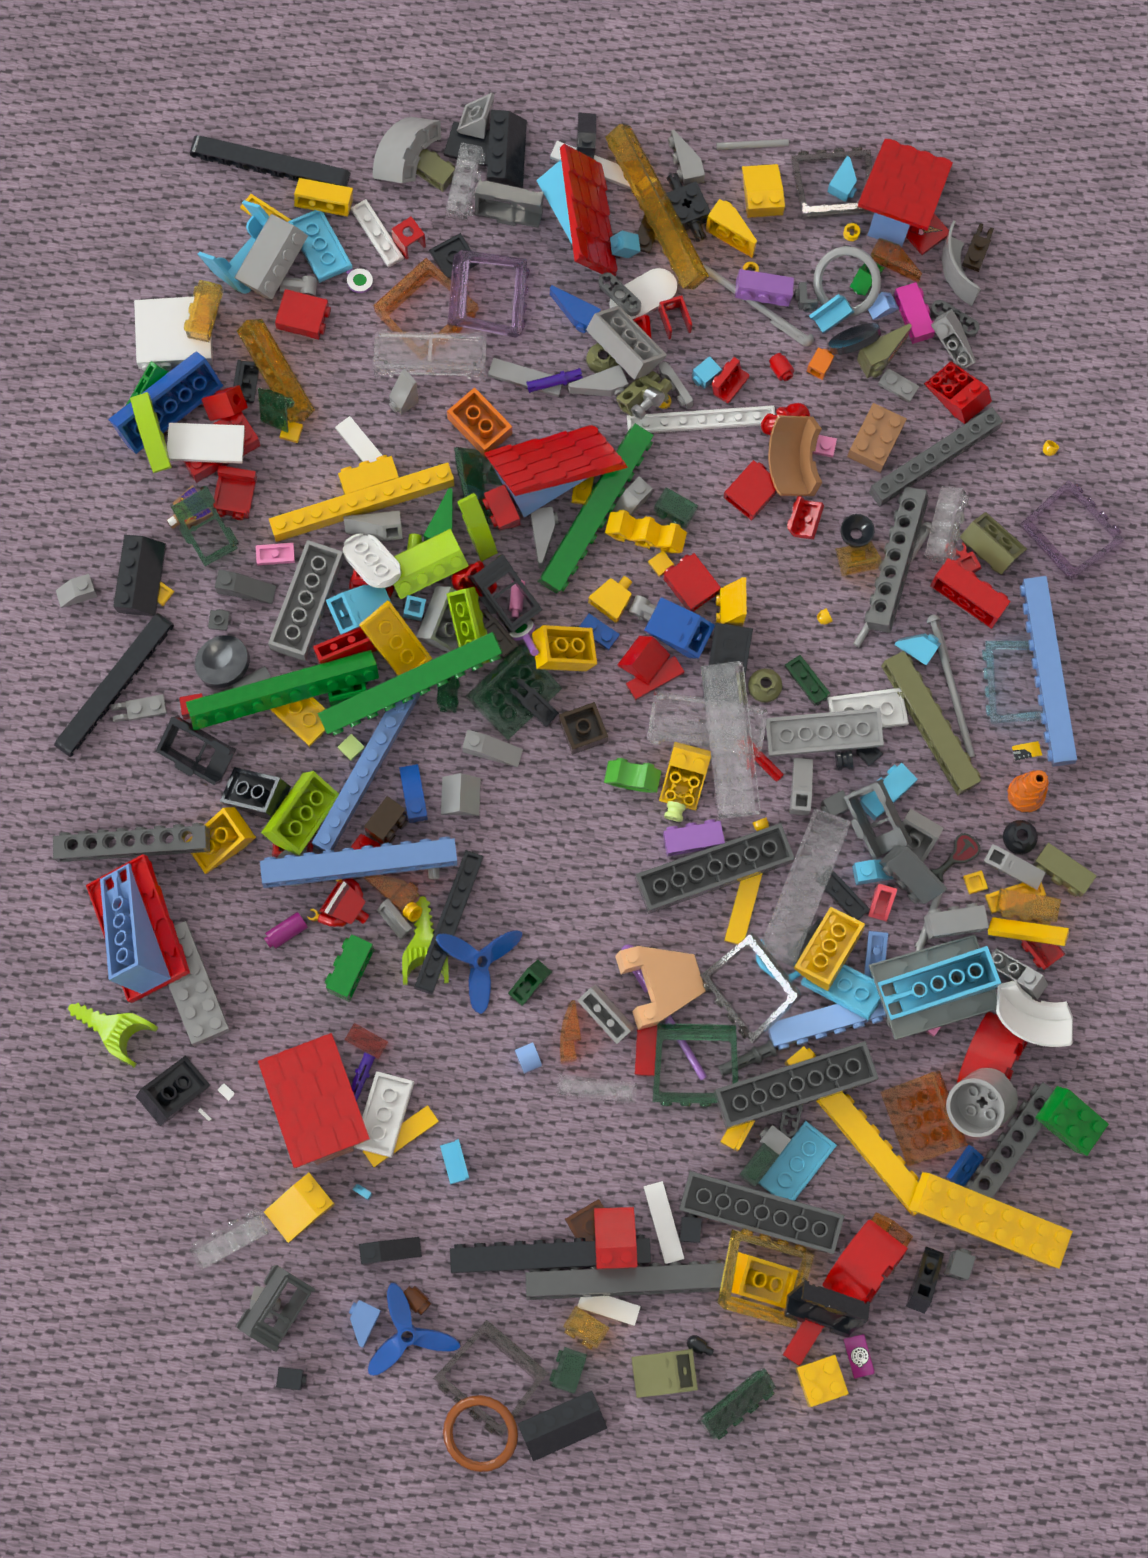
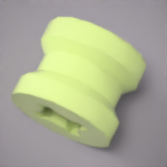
M669 801L667 803L668 811L665 812L664 817L669 820L682 822V813L685 811L686 806L678 802Z

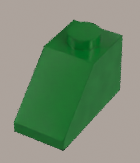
M865 263L859 268L850 285L855 293L864 296L872 288L871 273ZM876 263L881 275L885 268Z

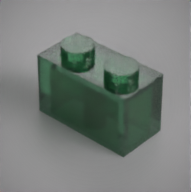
M667 487L654 506V511L661 519L667 518L672 523L678 524L681 528L687 529L698 510L697 504Z
M763 1143L738 1176L751 1187H756L779 1157V1154Z
M564 1347L563 1351L559 1350L556 1362H559L557 1370H552L549 1381L553 1382L552 1386L575 1394L587 1354Z

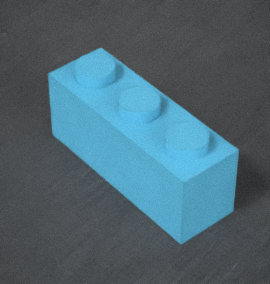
M901 763L898 767L893 765L887 771L889 775L883 779V783L894 803L918 779ZM875 791L859 797L864 811L874 821L885 812Z

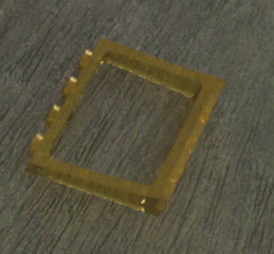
M742 1228L741 1232L732 1229L717 1303L726 1310L796 1329L798 1321L785 1317V1311L731 1296L739 1244L745 1241L802 1258L794 1289L803 1281H808L814 1254L806 1251L807 1248L799 1244H795V1247L788 1246L789 1242L782 1239L774 1242L771 1241L770 1236L760 1234L757 1237L753 1235L752 1231Z

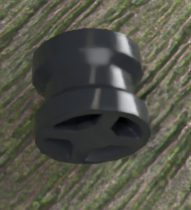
M847 750L845 753L835 752L837 771L843 768L853 769L851 750Z

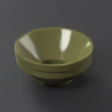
M599 343L593 345L587 353V365L594 373L619 365L610 354L605 360L598 357L600 351H605Z
M759 669L749 678V693L759 702L774 701L782 691V680L774 670ZM763 678L771 680L772 685L769 688L762 687L760 681Z

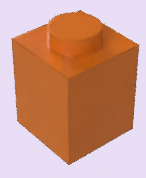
M818 347L806 372L823 380L833 363L834 355L829 350Z

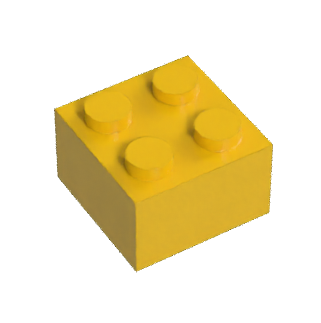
M831 1355L795 1368L808 1407H813L849 1394L836 1355Z

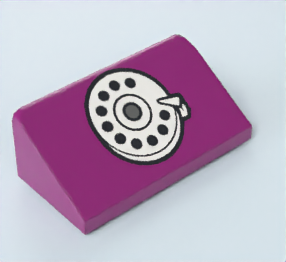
M860 1334L843 1339L854 1379L875 1374L865 1335Z

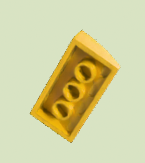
M830 907L794 966V969L812 983L829 991L862 935L865 923Z

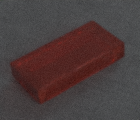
M356 1023L353 1024L344 1039L377 1059L380 1058L389 1043Z

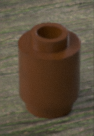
M409 1286L404 1291L410 1309L414 1313L422 1315L432 1304L429 1298L416 1286L413 1288Z

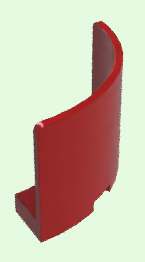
M987 1012L967 1050L957 1083L970 1073L981 1068L999 1070L1011 1081L1014 1072L1011 1069L1015 1060L1019 1061L1024 1049L1028 1045V1041L1019 1038L1008 1030L997 1014Z
M868 1220L840 1255L822 1285L824 1288L865 1301V1303L867 1301L871 1303L881 1288L880 1284L885 1279L883 1276L888 1278L903 1259L908 1248L875 1222Z

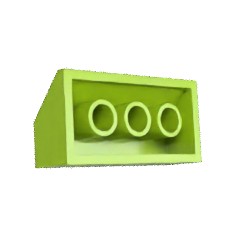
M451 529L395 555L394 558L400 564L401 576L393 585L400 599H403L407 595H411L468 567L469 565Z
M475 587L446 593L459 647L487 635Z
M314 771L303 773L261 833L275 845L295 855H300L328 815L339 793Z

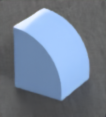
M881 292L868 311L872 319L875 320L887 316L899 308L891 293Z
M533 1042L515 1050L524 1073L542 1066Z

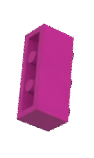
M917 282L896 288L894 298L904 324L910 323L912 326L909 332L912 344L933 338L935 331L931 324L934 320L931 321L929 306L924 303L922 288L918 287Z

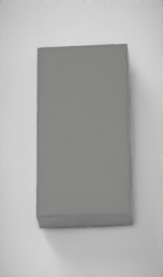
M389 898L382 902L377 911L399 939H403L412 927Z

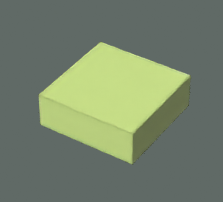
M350 734L338 746V749L352 761L365 747Z

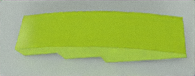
M146 392L131 397L130 400L137 426L153 473L172 468L164 435L160 430L150 394Z
M473 493L457 501L463 514L462 517L467 526L468 534L481 562L497 554L495 542L477 496Z

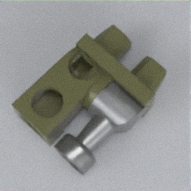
M651 371L647 376L636 379L616 397L620 409L628 415H634L639 420H642L648 408L652 405L659 407L663 401L666 402L669 399L667 393L673 388L670 380L664 378L658 383L661 379L654 371Z

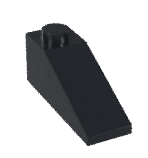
M578 112L576 150L594 159L596 114Z
M419 1237L359 1244L362 1265L422 1257Z
M927 1246L925 1247L910 1289L906 1307L925 1314L933 1299L944 1253Z

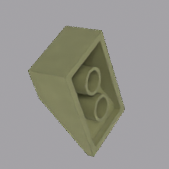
M910 323L880 337L871 345L860 349L857 361L867 378L871 376L876 378L883 373V370L906 342L912 327Z

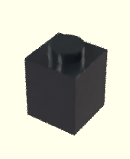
M685 1213V1217H681L680 1242L700 1243L702 1218H697V1215Z
M285 1367L278 1368L276 1388L302 1390V1386L306 1387L307 1374H304V1370Z

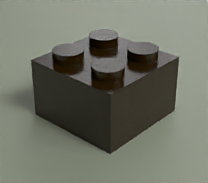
M595 702L559 714V722L572 755L608 742V734Z
M386 796L364 825L366 834L381 845L385 843L392 844L396 838V831L398 829L402 830L408 822L406 819V809Z

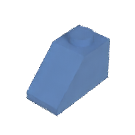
M359 1300L358 1303H353L349 1314H351L350 1320L358 1344L364 1348L381 1310Z

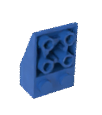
M661 597L644 631L688 658H699L715 625L702 616Z

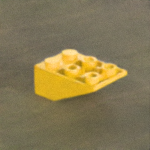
M674 742L659 801L665 803L669 801L678 802L685 805L687 809L696 811L712 751Z

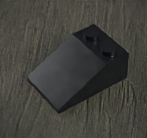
M234 767L220 802L270 820L288 795L291 786L280 777Z
M185 1055L142 1087L136 1098L155 1121L162 1126L211 1085Z

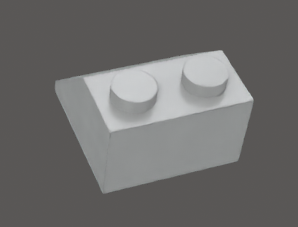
M910 808L902 823L912 842L905 847H909L924 862L944 828Z

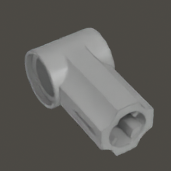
M303 276L301 278L284 277L280 284V294H284L285 289L316 297L318 279L313 276Z
M636 595L628 610V614L638 617L639 620L649 621L656 606L651 604L645 597Z

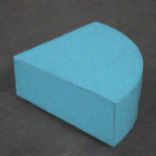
M356 1184L352 1189L368 1201L372 1196L369 1190L359 1184Z

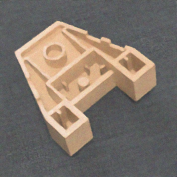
M636 946L620 950L615 956L621 974L641 969L651 999V1003L638 1006L632 1011L638 1030L658 1025L706 992L694 954Z

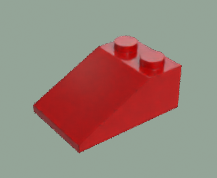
M634 1207L594 1208L596 1270L637 1268Z

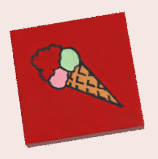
M934 213L927 231L910 225L906 238L921 255H924L947 238L949 230Z

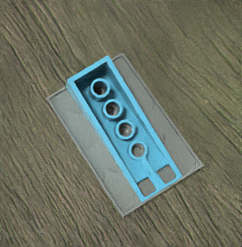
M975 934L869 965L895 1040L997 1009V993L995 989L1001 984L988 946L980 948Z

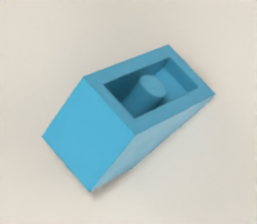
M847 156L830 182L827 191L844 202H847L849 197L853 198L857 191V188H855L857 179L850 157Z
M924 633L900 638L895 645L927 665L941 643L938 642L939 639L936 636Z
M881 860L856 862L852 866L856 885L894 878L883 872V866L879 863Z

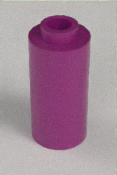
M296 912L265 933L267 937L264 940L269 948L274 947L277 949L306 930L308 926L300 914Z

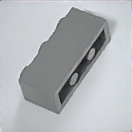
M977 903L968 904L966 908L959 909V906L947 908L948 911L942 912L941 909L930 910L929 914L924 917L928 940L981 932L989 928L985 906H978Z
M596 984L577 1000L616 1044L622 1041L635 1028Z

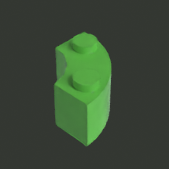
M617 758L616 760L608 761L604 783L639 792L657 793L661 770L654 768L655 765L650 763H643V765L629 763L627 759Z

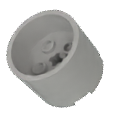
M981 1068L970 1073L951 1089L946 1103L947 1113L952 1124L960 1132L971 1137H985L994 1133L1013 1116L1017 1108L1018 1096L1016 1088L1013 1087L1004 1073L992 1068Z

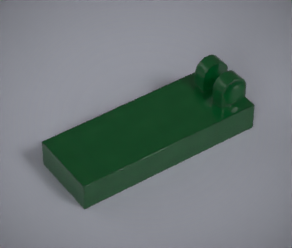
M801 655L785 664L786 670L814 706H818L822 701L827 700L830 692Z

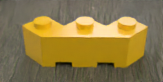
M625 510L610 512L605 530L607 535L617 541L624 542L627 539L635 542L637 546L648 549L650 547L661 548V552L664 550L665 553L669 554L683 552L687 532L678 524L660 525L655 522L654 518L647 516L643 519H635Z

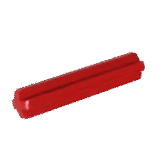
M747 736L739 740L738 744L776 782L783 777L784 774Z

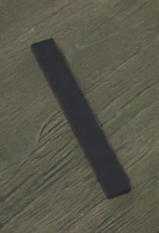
M465 850L414 989L433 995L448 955L438 945L436 936L442 933L455 936L484 856Z

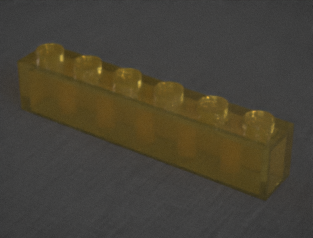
M263 319L246 320L237 330V333L289 423L305 421L315 409Z

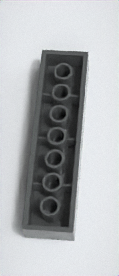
M779 823L640 872L635 875V880L647 913L650 914L793 863L795 858L782 824Z
M866 1041L715 1089L714 1095L727 1130L875 1082L879 1078Z
M690 1170L679 1210L831 1254L835 1253L845 1216L837 1212Z

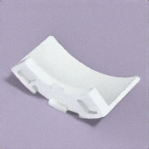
M1017 980L1002 983L998 986L996 1012L1004 1026L1013 1034L1025 1041L1041 1046L1063 1047L1072 1045L1073 1015L1067 1001L1057 1003L1035 1001L1032 999V996L1020 987Z

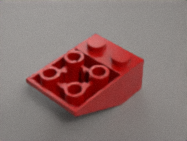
M949 362L924 383L949 412L964 424L992 402L989 387L953 362Z

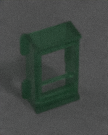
M202 486L200 491L175 505L173 503L170 504L181 524L179 527L181 534L188 544L193 545L204 566L238 549L236 546L238 540L231 528L224 525L213 505L215 500L207 486ZM208 507L211 509L214 516L188 529L184 520ZM216 518L230 544L204 557L191 532L196 531L197 528Z

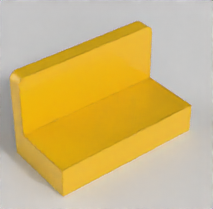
M755 1121L727 1129L720 1142L738 1152Z

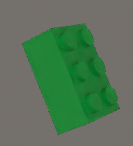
M352 934L350 938L346 937L342 945L343 952L341 956L338 955L333 964L335 967L332 974L329 973L325 980L328 993L348 1002L351 1001L375 950L372 943Z
M1056 1086L1035 1117L1070 1149L1085 1156H1088L1109 1125L1071 1090Z

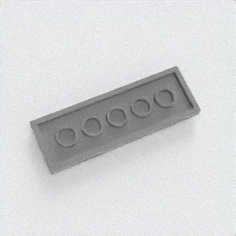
M880 708L766 718L769 757L884 747Z

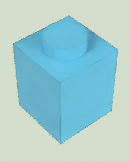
M620 231L610 237L612 255L630 258L641 252L638 234Z
M709 356L693 369L692 380L697 386H702L705 389L717 375L721 374L722 369Z
M407 595L403 617L421 621L426 599Z

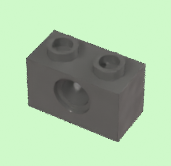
M963 1248L950 1252L944 1275L960 1281L969 1280L976 1257L971 1255V1251Z

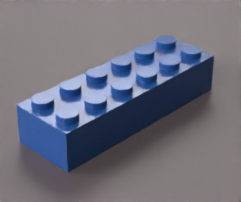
M196 351L143 393L148 392L150 394L160 430L164 433L168 430L169 423H177L202 403V398L213 395L223 387V384L206 358ZM130 402L108 420L126 446L137 454L144 448Z

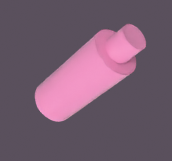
M516 584L511 587L509 611L512 612V618H519V612L523 610L524 595Z

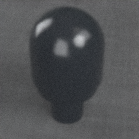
M692 1335L687 1339V1347L692 1349L693 1352L700 1355L705 1353L709 1356L713 1354L714 1349L707 1346L708 1342L697 1335Z

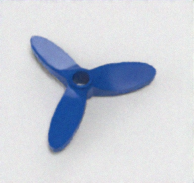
M512 930L500 935L480 951H477L458 937L444 933L436 936L438 945L445 952L460 961L469 963L471 967L469 996L475 1012L482 1014L488 1007L491 989L488 969L490 963L507 954L518 944L522 938L521 931ZM481 956L482 962L478 965L477 960Z
M391 1283L387 1290V1302L397 1333L386 1340L375 1352L369 1362L368 1372L373 1376L383 1373L401 1357L407 1346L410 1345L448 1352L459 1349L460 1343L456 1338L443 1332L416 1328L412 1324L410 1306L403 1290L396 1283ZM410 1331L412 1336L405 1338L402 1336V1333Z

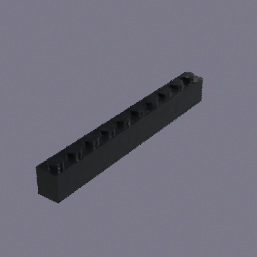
M636 1235L637 1264L651 1263L650 1238H645V1235ZM593 1237L594 1241H586L585 1238H574V1242H566V1239H554V1243H546V1240H534V1244H526V1241H514V1245H506V1242H494V1246L487 1247L486 1243H474V1247L466 1248V1244H454V1248H450L451 1274L596 1266L595 1237Z

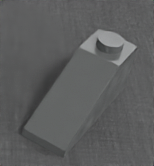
M219 569L215 590L218 594L272 604L276 586L239 573Z

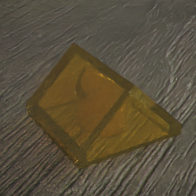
M872 541L860 548L846 546L835 549L842 576L875 570L880 566L881 557Z

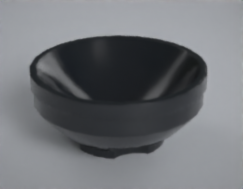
M853 514L844 519L840 533L847 545L860 548L871 542L874 537L875 528L867 516ZM855 529L860 530L862 533L861 538L854 539L851 536V531Z
M1016 820L1009 823L1004 829L1003 842L1012 853L1019 855L1027 854L1037 844V831L1028 821ZM1019 830H1024L1027 833L1028 837L1026 840L1022 841L1017 838Z

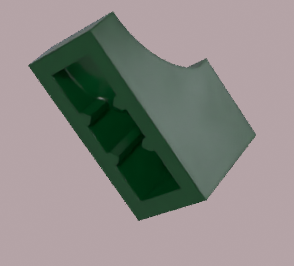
M539 960L535 961L526 969L508 994L523 1006L544 984L552 971Z

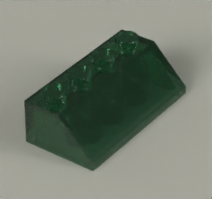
M454 447L455 463L463 498L474 493L477 496L488 526L493 525L490 519L493 516L491 510H486L482 501L485 499L484 493L489 491L485 490L484 485L487 484L485 472L482 473L480 468L483 466L482 456L477 455L476 449Z

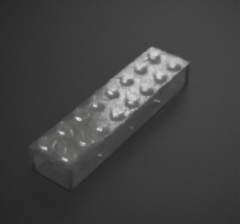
M735 661L701 666L718 818L731 819L761 815L743 662Z
M816 808L814 809L760 945L759 954L792 967L796 965L847 838L851 821Z

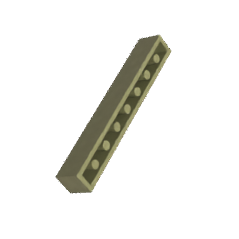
M902 651L885 660L881 665L893 688H900L902 691L900 694L897 692V694L905 700L906 710L957 796L977 786L981 782L979 771L973 768L970 756L967 752L963 751L960 739L953 734L951 724L941 714V707L934 702L930 689L925 687L922 682V675L919 671L915 670L911 657L906 655L905 651Z

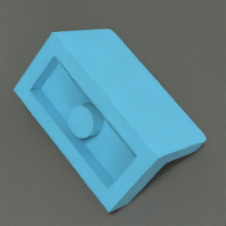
M838 294L810 314L809 317L816 321L822 333H826L854 313V310L847 299Z
M459 1139L455 1140V1142L440 1145L450 1184L468 1180L469 1175Z

